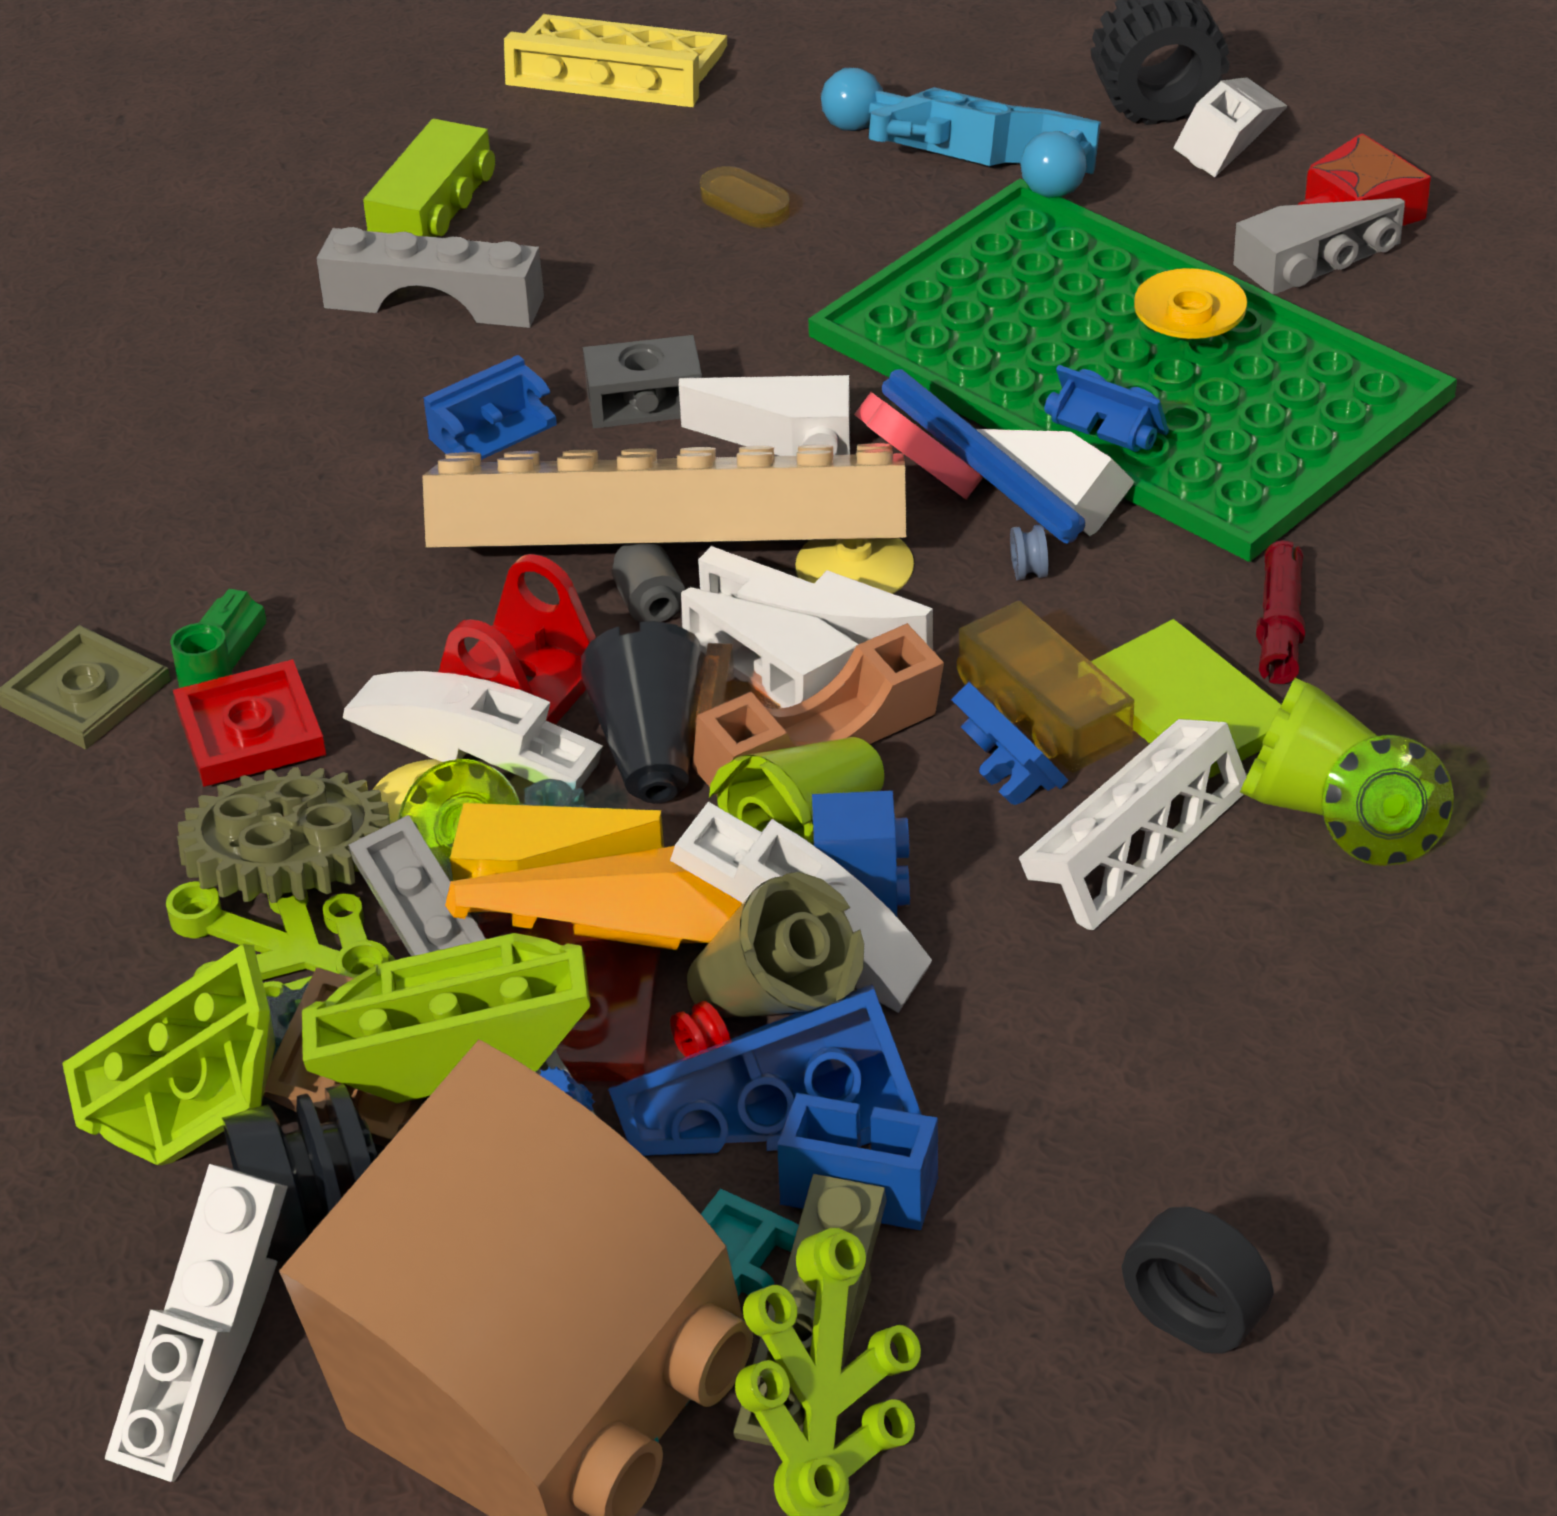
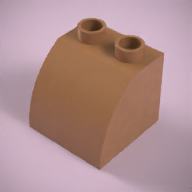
M478 1040L279 1270L347 1430L489 1516H635L649 1497L662 1465L663 1450L660 1443L654 1439L662 1437L690 1399L705 1407L719 1402L733 1387L737 1375L745 1367L753 1342V1332L749 1329L745 1320H743L726 1245L702 1215L649 1160L585 1106L519 1061L481 1040Z

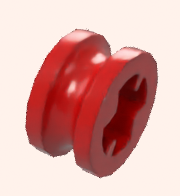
M700 1001L694 1004L691 1015L682 1011L671 1016L670 1026L674 1041L679 1051L685 1057L730 1040V1035L724 1021L717 1010L707 1001Z

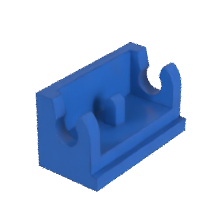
M519 355L514 356L423 397L429 439L445 454L477 452L481 453L482 460L557 425L556 416L539 400V398L550 394V390L544 380L525 365V360Z

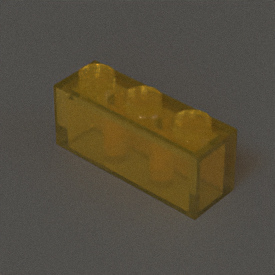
M1020 600L959 628L957 670L963 683L966 685L970 682L976 689L984 693L1012 724L1017 723L1033 738L1036 747L1048 759L1055 757L1071 773H1074L1132 743L1134 699Z

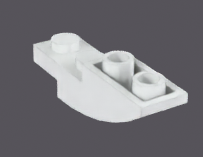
M712 546L698 559L700 590L818 617L842 634L847 635L857 644H861L908 623L933 650V608L828 570L815 583H811Z
M413 671L373 675L344 708L343 718L452 767H456L464 755L469 753L489 764L503 768L570 799H573L597 767L603 747L596 742L546 721L550 706L549 701L519 689L458 674Z
M708 802L675 844L670 859L671 862L742 903L761 883L787 873L802 872L823 879L838 891L850 906V909L844 911L849 920L853 932L860 929L864 940L863 971L855 988L860 989L873 984L879 1002L898 1013L930 966L932 959L916 938L866 886L811 843L771 819L763 832H760Z
M209 1164L165 1309L150 1310L104 1459L169 1482H175L213 1422L250 1341L277 1264L276 1260L266 1256L287 1186L227 1167Z

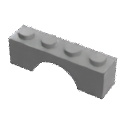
M356 227L332 228L316 258L324 308L377 313L382 301L393 291L407 286H427L444 291L460 301L472 314L476 323L530 328L544 298L539 247L518 245L509 241L492 243L470 241L461 237L437 238L415 236L408 232L363 231Z

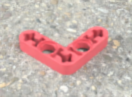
M870 392L854 415L863 421L867 427L964 499H968L983 479V476L872 392Z

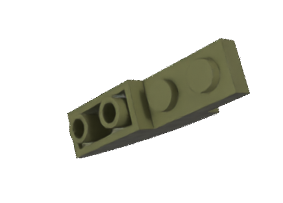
M813 1174L782 1287L786 1288L795 1299L797 1317L792 1327L810 1356L816 1293L806 1286L798 1274L796 1267L797 1249L806 1237L829 1228L843 1229L855 1235L861 1241L866 1253V1264L857 1282L848 1287L842 1370L871 1283L869 1265L887 1202L885 1187ZM770 1304L767 1315L774 1322L775 1312ZM760 1337L753 1364L766 1360L776 1362L764 1340ZM758 1376L759 1391L766 1398V1383L761 1376ZM790 1386L789 1396L784 1405L803 1433L805 1410ZM741 1405L734 1429L735 1438L773 1446L755 1414Z

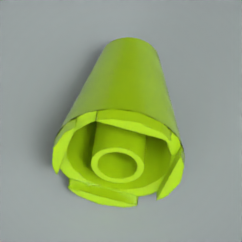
M848 737L739 756L718 769L710 784L709 797L717 794L718 807L760 832H763L771 819L813 845L812 794L881 791L884 784V768L879 754L869 743L857 737Z

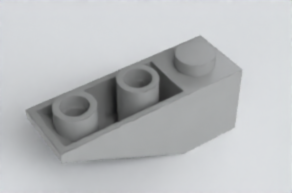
M1400 198L1275 207L1236 223L1233 265L1273 295L1292 287L1303 286L1311 279L1336 269H1345L1353 262L1378 252L1389 251L1395 245L1400 244L1405 201Z

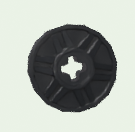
M343 1083L325 1088V1099L330 1120L320 1123L308 1093L298 1095L296 1100L298 1130L284 1133L277 1116L269 1104L222 1117L233 1170L287 1186L267 1252V1258L277 1262L291 1258L310 1236L308 1218L322 1215L324 1219L378 1157L367 1122L353 1105L348 1090Z

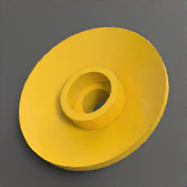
M1193 268L1169 270L1148 278L1139 286L1134 298L1135 312L1146 326L1168 336L1186 339L1213 337L1233 329L1244 318L1247 307L1246 295L1236 282L1213 271Z

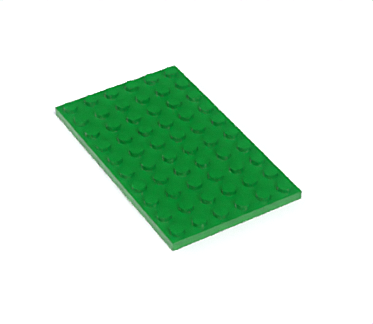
M1020 178L808 318L809 337L887 377H890L892 371L902 369L951 410L988 429L1072 432L1112 458L1133 479L1134 484L1123 498L1248 562L1252 561L1267 549L1268 546L1277 541L1455 398L1457 379L1062 197L1046 198L1033 192L1027 183ZM1184 268L1203 269L1219 273L1236 282L1246 295L1247 307L1242 321L1236 327L1223 334L1199 339L1177 338L1149 328L1138 318L1134 309L1135 293L1144 281L1158 273ZM1061 365L1078 372L1081 369L1091 370L1101 375L1109 383L1127 389L1139 387L1149 391L1161 402L1169 429L1168 434L1157 433L1155 442L1149 450L1141 448L1139 451L1134 452L1099 439L1097 431L1104 421L1102 418H1098L1089 435L1054 423L1051 415L1046 414L1044 408L1048 396L1052 392L1059 394L1062 390L1056 371L1057 366Z

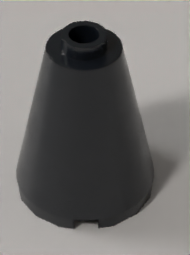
M647 621L640 622L641 632L620 636V629L616 627L605 631L592 640L581 656V676L626 790L632 796L642 799L647 803L659 804L673 799L686 788L689 782L706 659L704 652L700 649V641L694 633L676 624Z

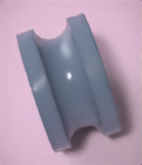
M1034 525L1032 531L1028 533L1023 532L1020 527H1012L1010 531V551L1016 581L1024 580L1028 573H1035L1038 578H1046L1048 576V550L1043 526Z

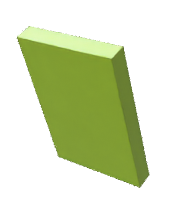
M1174 619L1078 668V684L1148 743H1152L1178 719L1227 722L1241 761L1261 750L1265 735L1278 709L1281 707L1280 703ZM1217 761L1211 765L1208 779L1221 772Z

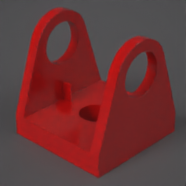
M535 554L520 557L508 571L493 626L472 619L460 622L448 635L438 672L492 681L550 702L546 721L556 725L586 690L581 676V656L588 644L596 638L570 577L559 565L546 557ZM525 572H535L547 578L556 588L560 603L558 605H551L536 598L525 583ZM465 637L479 639L476 645L467 652L464 643ZM525 675L531 676L533 679L528 682Z

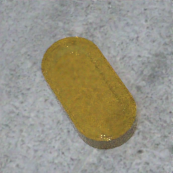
M732 166L717 167L705 172L700 178L701 199L706 205L749 226L758 228L777 226L786 221L790 215L789 194L784 189L741 168Z

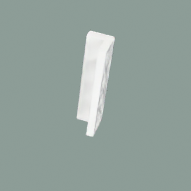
M1178 719L1019 857L1027 879L1061 884L1077 924L1088 930H1094L1244 795L1240 793V790L1247 776L1227 722ZM1217 761L1225 783L1211 795L1206 793L1210 767ZM1178 794L1185 796L1180 823L1174 829L1167 828L1172 799ZM1139 829L1146 831L1140 859L1133 865L1126 863L1132 835ZM1098 865L1105 867L1100 895L1092 900L1084 877Z

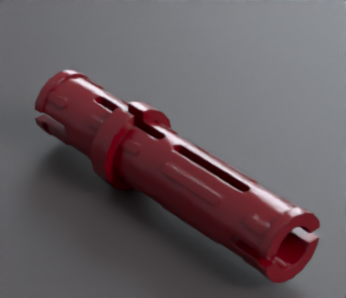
M1291 541L1274 542L1265 551L1263 617H1259L1257 620L1256 637L1262 646L1259 660L1260 675L1265 679L1269 675L1271 665L1269 682L1273 684L1289 683L1299 674V642L1302 644L1305 639L1306 624L1300 615L1301 570L1304 554L1302 549L1297 546L1293 551L1292 559L1293 542Z

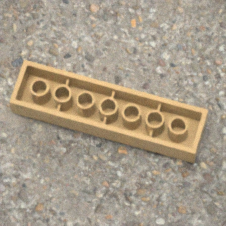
M884 443L857 445V454L833 455L832 445L798 446L797 456H774V447L747 446L739 448L737 457H716L715 448L692 447L680 449V454L677 455V458L657 459V450L647 448L621 450V455L617 456V460H598L597 450L563 451V456L557 457V461H540L539 452L537 451L504 453V458L497 459V462H481V453L477 452L445 454L446 459L438 460V464L423 475L426 547L905 538V459L903 453L893 454L892 445Z

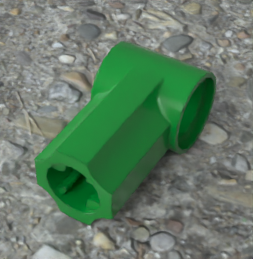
M228 589L222 598L216 599L199 623L184 626L172 635L170 644L179 688L232 675V669L266 624L264 606L256 603L247 591Z

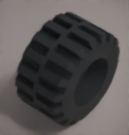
M1202 0L1115 1L1114 3L1117 8L1113 12L1105 11L1100 18L1103 28L1094 30L1092 40L1095 47L1091 48V58L1095 64L1094 68L1113 106L1119 113L1123 112L1126 118L1134 123L1142 118L1145 125L1157 124L1161 120H1165L1166 123L1176 122V118L1181 116L1189 119L1197 102L1220 81H1223L1221 75L1228 73L1230 65L1226 57L1229 54L1228 45L1207 6L1203 4ZM1167 45H1179L1175 52L1165 61L1153 66H1141L1143 61L1155 50Z

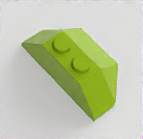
M511 933L377 964L339 987L325 1002L316 1001L302 1010L303 1063L306 1070L395 1103L430 1096L478 1040L489 1044L534 1072H537L590 1007L585 955L582 946L569 943L561 946L548 939Z
M240 945L62 1063L77 1128L92 1135H97L100 1132L107 1141L155 1165H165L175 1162L224 1131L222 1117L261 1106L276 1045L270 1009L254 945Z

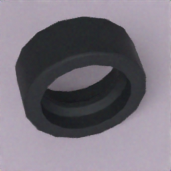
M1170 1207L1155 1216L1127 1249L1121 1266L1125 1288L1138 1310L1157 1328L1203 1353L1225 1354L1239 1346L1267 1312L1274 1295L1271 1273L1259 1251L1239 1230L1218 1216L1194 1207ZM1177 1263L1184 1265L1199 1275L1215 1291L1218 1297L1209 1294L1194 1284L1179 1268Z

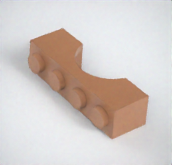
M906 623L856 645L849 660L839 674L821 691L799 704L787 708L771 709L764 707L756 696L749 692L698 714L692 767L710 787L718 769L739 756L848 737H857L871 744L935 715L944 662Z

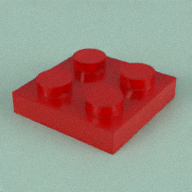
M293 659L173 690L176 708L203 787L326 755L322 732Z

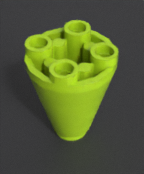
M1294 678L1281 707L1278 709L1265 735L1260 753L1253 762L1240 793L1263 804L1361 823L1357 816L1356 808L1360 787L1371 775L1380 770L1397 768L1409 771L1421 781L1427 798L1434 784L1419 778L1421 771L1392 747L1385 754L1377 753L1370 741L1382 740L1322 690ZM1354 752L1359 761L1357 768L1352 771L1341 768L1339 765L1346 756ZM1398 770L1382 771V772L1378 773L1377 775L1371 777V778L1367 781V783L1363 786V788L1361 789L1360 796H1359V799H1358V811H1359V816H1360L1362 822L1365 824V822H1364V820H1363V818H1362V816H1361V814H1360V803H1359V802H1360V798H1361L1363 789L1366 787V785L1370 782L1371 779L1377 777L1378 775H1380V774H1382V773L1394 772V771L1400 772V773H1403V774H1407V775H1409L1411 778H1413L1416 782H1418V784H1419V786H1420V788H1421V790H1422V792H1423V794H1424V805H1425V803H1426V800H1425V792H1424L1423 788L1421 787L1419 781L1416 780V779H1415L1413 776H1411L1409 773L1402 772V771H1398ZM1397 774L1384 775L1373 781L1365 791L1362 801L1363 815L1369 825L1394 829L1396 824L1408 829L1420 815L1422 809L1421 793L1416 784L1405 776ZM1329 784L1335 785L1340 789L1341 799L1338 802L1326 803L1325 797Z

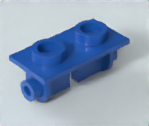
M1061 365L1057 366L1056 371L1062 390L1059 394L1052 392L1048 396L1044 408L1045 413L1051 415L1054 423L1089 435L1098 418H1102L1104 421L1097 431L1099 439L1134 452L1139 451L1141 448L1149 450L1155 442L1157 433L1168 434L1169 429L1161 402L1149 391L1139 387L1127 389L1109 383L1101 375L1091 370L1081 369L1078 372Z

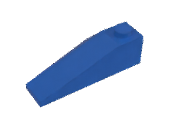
M873 984L852 991L844 998L820 1009L809 1012H797L608 1089L628 1143L642 1155L718 1153L725 1143L767 1141V1151L777 1150V1143L796 1093L860 1104L861 1146L871 1142L870 1116L874 1107L922 1115Z

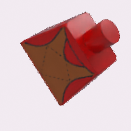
M1362 133L1310 166L1307 172L1305 200L1299 202L1298 205L1400 198L1405 201L1402 224L1404 226L1426 218L1431 176Z

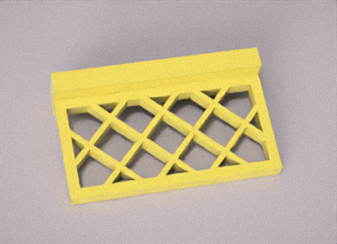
M543 14L526 33L510 32L504 38L506 85L694 107L699 98V84L722 56L727 46V35Z

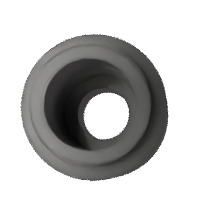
M626 543L616 552L613 561L612 577L631 616L636 621L662 622L675 616L682 609L681 592L685 588L668 554L662 547L654 543Z

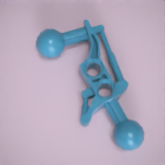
M843 68L835 72L825 82L821 93L823 113L830 124L843 131H858L869 127L868 138L873 141H890L988 166L1000 163H1020L1024 181L1033 192L1046 198L1063 197L1074 192L1082 183L1085 173L1093 174L1095 170L1101 126L1100 121L1049 109L1007 105L936 87L910 97L884 92L876 77L862 68Z

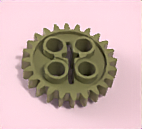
M293 767L285 777H278L274 771L266 770L264 780L255 781L244 775L240 777L241 786L237 788L224 784L218 785V797L199 796V808H186V821L178 822L179 836H177L181 865L186 866L188 878L199 877L200 888L202 889L218 885L220 897H226L241 890L244 902H250L260 893H268L270 902L276 903L283 893L292 892L298 900H305L307 889L316 888L320 892L329 894L332 893L330 882L337 880L350 885L355 883L354 871H360L352 859L348 845L389 825L388 802H382L379 789L368 791L367 781L364 779L349 784L348 773L345 772L327 779L325 778L324 768L317 769L310 776H301L299 768Z

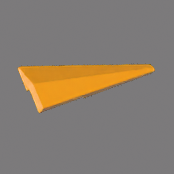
M671 846L451 881L445 907L454 918L465 919L468 912L512 913V925L516 927L532 929L537 917L571 922L574 935L677 950L680 943H709L741 906L742 902L671 862L670 859L675 847Z

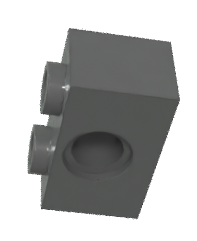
M694 335L583 347L586 389L593 428L681 419L679 378H702Z

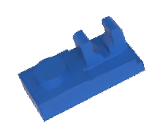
M970 682L951 699L968 717L960 727L986 753L995 745L998 747L980 766L979 773L991 785L999 783L1004 777L1011 775L1010 780L999 790V793L1010 804L1016 805L1024 802L1040 785L1048 791L1055 786L1061 789L1069 781Z

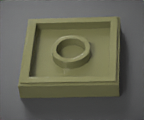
M79 625L0 687V706L84 749H88L171 679L168 667Z

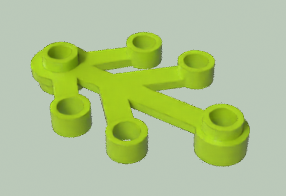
M199 881L184 883L176 887L166 899L170 925L178 935L188 938H202L212 935L238 945H254L255 951L261 953L257 954L256 957L262 980L302 969L315 971L316 967L355 978L377 964L395 960L382 944L367 940L362 926L364 922L362 902L352 894H337L330 897L323 905L325 926L329 931L339 935L342 947L340 951L318 943L306 907L308 892L305 900H298L294 895L287 898L281 897L276 903H271L269 900L270 908L281 915L286 932L223 911L216 888L202 889L200 888ZM341 911L353 912L352 914L345 917L334 916L336 913ZM211 961L200 966L196 970L194 976L202 970H204L205 968H207L208 966L215 963L216 961ZM312 976L286 984L278 981L263 983L267 1000H282L276 1005L269 1006L272 1023L281 1022L291 1015L293 1008L299 1005Z
M829 1228L806 1237L800 1243L796 1253L798 1274L806 1286L816 1293L810 1356L792 1327L797 1317V1305L794 1297L786 1288L780 1285H771L754 1291L748 1295L743 1306V1315L747 1326L753 1333L762 1337L776 1362L766 1360L743 1368L737 1375L735 1391L741 1405L755 1414L782 1460L775 1474L774 1492L778 1504L789 1516H840L849 1498L848 1478L879 1451L907 1444L912 1439L915 1430L914 1417L908 1406L899 1400L892 1399L868 1407L862 1417V1427L834 1446L837 1416L885 1376H893L913 1369L918 1364L921 1354L920 1344L914 1332L906 1326L896 1325L876 1332L869 1341L868 1349L841 1370L848 1287L855 1284L859 1279L866 1264V1253L861 1241L855 1235L840 1228ZM766 1300L769 1301L774 1309V1322L766 1313ZM891 1341L896 1345V1348L898 1350V1360H896L891 1353ZM758 1376H761L766 1383V1398L759 1391ZM790 1386L805 1410L803 1433L784 1405L789 1396ZM885 1415L890 1419V1422L892 1424V1436L887 1432L885 1428ZM814 1476L818 1484V1490L815 1485Z

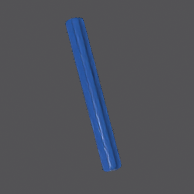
M902 369L894 370L891 372L889 379L883 382L882 392L887 398L1063 543H1072L1076 540L1078 534L1084 530V517Z

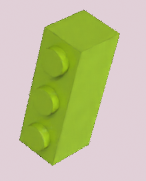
M432 118L363 199L367 230L382 233L408 232L415 236L426 237L445 235L453 216L460 208L464 209L469 205L476 188L482 181H488L493 174L495 156L493 151H490L488 129Z

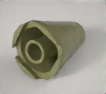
M802 872L787 873L761 883L752 891L691 964L687 975V985L693 1002L696 1004L700 1001H707L717 1010L722 1019L809 1012L844 998L854 990L863 971L864 940L861 930L853 932L849 920L844 911L850 909V906L844 897L823 879Z

